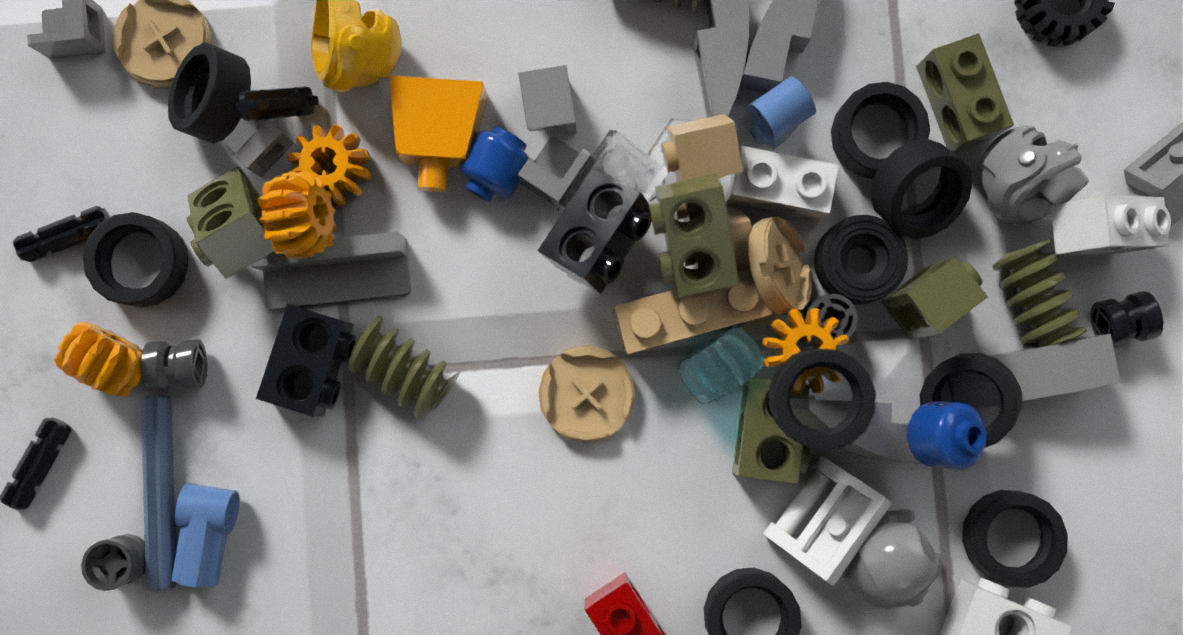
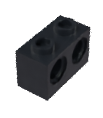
M592 167L537 251L555 267L601 294L607 284L615 281L621 273L624 258L635 241L641 240L648 232L651 225L649 202L641 192ZM622 205L620 212L615 217L607 219L609 212L613 208ZM594 246L592 255L585 261L580 262L582 253Z
M287 304L256 399L312 417L324 416L326 409L332 410L341 390V382L336 381L342 362L347 363L350 360L352 349L356 344V335L351 334L354 324ZM322 325L328 332V343L323 350L315 352L309 345V335L314 328ZM302 372H306L313 381L312 392L305 399L298 397L294 391V381Z

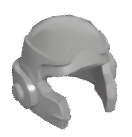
M1022 125L1010 129L998 136L986 149L979 164L982 172V184L988 196L990 211L1006 224L1024 225L1051 214V205L1065 203L1072 199L1089 183V179L1080 168L1074 167L1080 164L1082 160L1081 155L1077 151L1078 144L1072 145L1062 140L1048 144L1045 134L1036 131V128L1030 125Z
M908 509L886 511L842 573L847 585L862 601L875 607L886 609L908 605L914 607L923 602V597L928 593V588L937 578L942 556L934 552L927 537L917 526L910 524V522L915 520L914 511Z

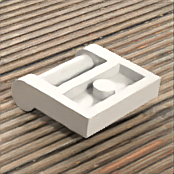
M819 455L811 466L814 472L776 525L771 522L763 534L834 586L892 503L876 490L824 456ZM830 482L835 483L836 486L797 540L794 539L792 535Z

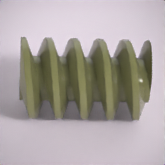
M1052 238L1005 254L992 265L994 271H1010L1011 275L999 283L1001 289H1017L1018 293L1006 302L1007 306L1023 307L1025 310L1013 320L1014 325L1031 326L1032 330L1020 338L1021 343L1038 344V347L1062 342L1087 332L1086 327L1069 326L1070 323L1081 315L1078 308H1062V305L1074 297L1072 291L1055 290L1054 288L1067 278L1065 272L1047 270L1059 260L1056 253H1041L1040 251L1052 241Z
M377 316L367 326L353 347L349 371L353 374H359L367 369L365 382L372 386L384 379L381 388L382 394L390 397L400 390L397 400L398 405L401 408H406L417 401L414 417L422 419L440 405L455 384L460 372L447 380L443 378L447 365L445 361H441L433 368H429L427 364L431 351L426 349L418 356H412L411 353L415 340L410 338L398 346L395 342L399 329L393 327L382 335L379 331L384 318Z

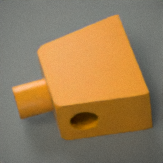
M390 75L389 84L396 153L403 163L419 165L417 189L427 192H446L448 167H459L460 161L466 160L471 142L480 131L487 103V92L483 81Z

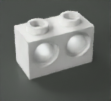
M1104 194L1051 205L1056 255H1116L1170 246L1168 232L1171 228V217L1165 207L1164 197Z

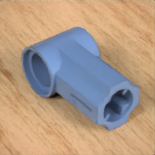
M791 76L750 103L748 110L753 119V125L749 132L758 145L769 144L775 148L784 143L801 123L816 114L815 103L805 86L797 78Z
M187 483L183 486L175 507V523L181 528L171 581L189 587H214L219 584L227 534L234 528L239 512L240 495L238 491Z

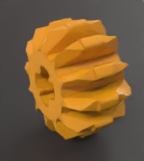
M334 124L326 135L319 125H313V140L308 141L302 135L296 136L297 144L303 149L301 153L291 152L287 154V160L298 166L290 172L299 171L300 173L309 171L314 177H320L324 182L325 191L332 194L334 202L340 207L345 206L347 200L345 191L349 190L352 194L359 197L363 191L355 183L356 180H369L371 178V172L360 166L371 158L370 154L366 149H358L361 139L355 133L344 137V130L339 125ZM328 158L337 166L331 174L322 166Z
M299 171L283 173L282 176L263 183V196L258 198L262 217L258 220L264 224L265 240H272V248L276 254H284L287 258L297 257L302 259L313 257L316 253L324 252L325 248L333 245V233L337 231V225L334 221L336 210L332 208L330 202L332 194L325 191L324 182L320 177H314L309 171L300 173Z
M793 309L788 311L790 327L779 319L771 323L772 329L781 338L779 340L766 337L762 340V346L777 349V356L763 359L764 367L782 365L793 354L799 353L800 349L796 345L798 340L801 343L812 340L815 344L812 348L836 350V346L847 344L849 337L848 335H839L832 338L830 333L839 323L835 317L827 319L819 326L821 317L819 309H810L806 315L805 323L799 310ZM816 367L801 374L796 379L791 391L792 393L801 394L805 388L806 381H808L813 393H821L824 391L821 374L832 383L839 382L841 376L839 372L831 368Z
M87 322L76 323L71 331L65 334L58 346L59 351L54 359L58 368L62 369L64 374L75 378L79 383L86 384L94 390L97 389L108 395H116L118 397L128 396L142 379L141 357L143 350L138 345L126 340L125 337H121L111 330L103 329L96 324L92 325Z

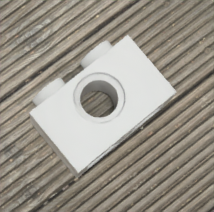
M740 146L739 151L743 172L730 175L725 200L727 205L819 222L830 214L838 164Z
M981 577L978 586L963 579L960 580L940 634L999 635L998 627L1000 621L1010 614L1013 616L1014 623L1011 631L1006 635H1069L1072 627L1054 618L1056 608L1028 596L1024 605L1007 598L1010 589Z

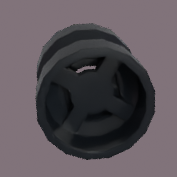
M1147 291L1129 294L1125 297L1124 301L1120 302L1115 299L1098 301L1091 308V324L1094 334H1111L1114 348L1126 345L1129 339L1135 338L1138 341L1155 339L1161 336L1163 332L1164 321L1159 303Z

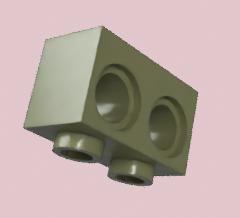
M979 33L933 49L916 66L946 147L952 152L993 139L1014 126Z
M239 166L187 195L191 214L187 217V222L195 237L191 241V246L199 260L206 267L213 264L224 278L227 279L274 251L272 240H265L264 224L258 220L262 217L258 198L262 196Z
M713 174L655 187L658 203L649 204L654 234L664 233L667 251L658 253L664 283L673 281L679 298L740 285L723 186L717 176ZM694 202L700 205L699 214L693 220L681 222L674 218L676 210L682 204ZM695 252H704L709 255L707 262L698 269H688L684 266L686 258Z
M957 256L925 267L884 298L881 303L908 338L916 339L941 334L988 298V296L980 287L983 282L975 268L968 262L960 261Z
M752 376L744 377L732 473L741 477L798 484L799 473L805 474L807 472L810 448L788 438L775 423L774 418L769 415L767 401L772 379ZM809 384L805 385L801 394L792 393V391L790 394L792 399H815V396L809 395ZM777 441L783 448V459L776 467L766 468L761 461V450L766 443Z

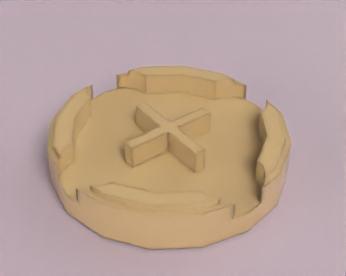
M139 0L134 5L129 3L121 11L113 28V48L117 58L121 60L122 65L134 78L155 88H171L175 74L186 55L195 46L202 43L212 44V31L206 17L189 0Z
M781 216L764 218L753 225L749 236L748 255L755 284L764 302L776 314L787 315L790 310H802L808 305L812 292V272L809 264L802 265L799 253L805 252V245L796 228Z
M593 346L570 348L554 358L543 372L538 390L541 412L550 426L565 438L583 443L604 440L620 430L630 417L635 400L633 378L623 361L608 350Z

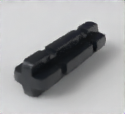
M306 86L246 90L239 94V101L234 102L235 111L241 113L242 119L245 121L306 116L313 114L314 105L319 104V99L317 95L313 96L311 88Z
M94 206L81 211L79 217L71 215L38 228L35 234L30 231L17 236L13 240V246L17 256L22 261L33 262L46 257L49 251L53 254L87 241L89 235H91L98 224L110 218V215L105 208Z
M53 417L42 420L35 433V436L38 437L37 441L31 440L12 473V477L15 480L13 483L7 482L0 494V501L15 510L26 509L30 506L37 493L34 489L35 485H42L60 453L57 449L58 445L64 446L71 433V427L67 423Z

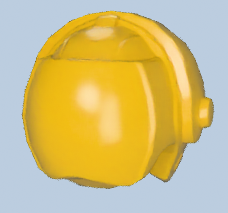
M316 0L311 49L315 75L322 81L323 85L333 91L344 93L354 87L371 85L380 78L387 79L396 68L401 55L402 38L396 20L385 15L380 9L368 10L361 17L360 3L355 0Z

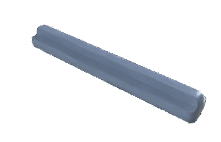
M148 396L141 400L145 578L148 591H166L174 588L177 582L171 581L176 556L172 400L168 396Z

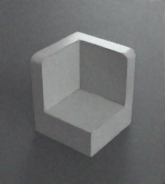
M62 0V8L43 10V33L27 35L28 46L49 59L106 53L102 7L93 0Z
M567 65L519 72L527 129L533 132L566 126L567 134L576 133V120Z
M241 118L234 131L222 141L234 152L233 155L246 168L260 177L294 144L269 119L245 121Z
M551 137L534 162L528 158L518 173V177L521 180L520 183L558 209H561L591 165L592 154L585 149H582L579 153L556 137Z

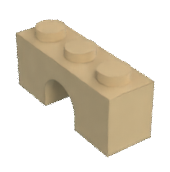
M721 114L667 126L669 141L661 144L667 172L675 171L676 182L713 174L720 179L727 175L743 172L735 122L727 115ZM694 202L682 204L675 212L676 220L683 219L684 222L693 220L699 214L700 205ZM740 208L727 211L737 272L751 269L748 255L749 236L752 230L751 220ZM695 252L686 258L684 265L685 267L692 265L693 269H698L707 262L709 255L704 252Z
M751 269L737 272L740 284L737 286L680 298L676 289L615 305L613 308L625 356L672 344L701 334L763 319L773 315V313L759 294Z

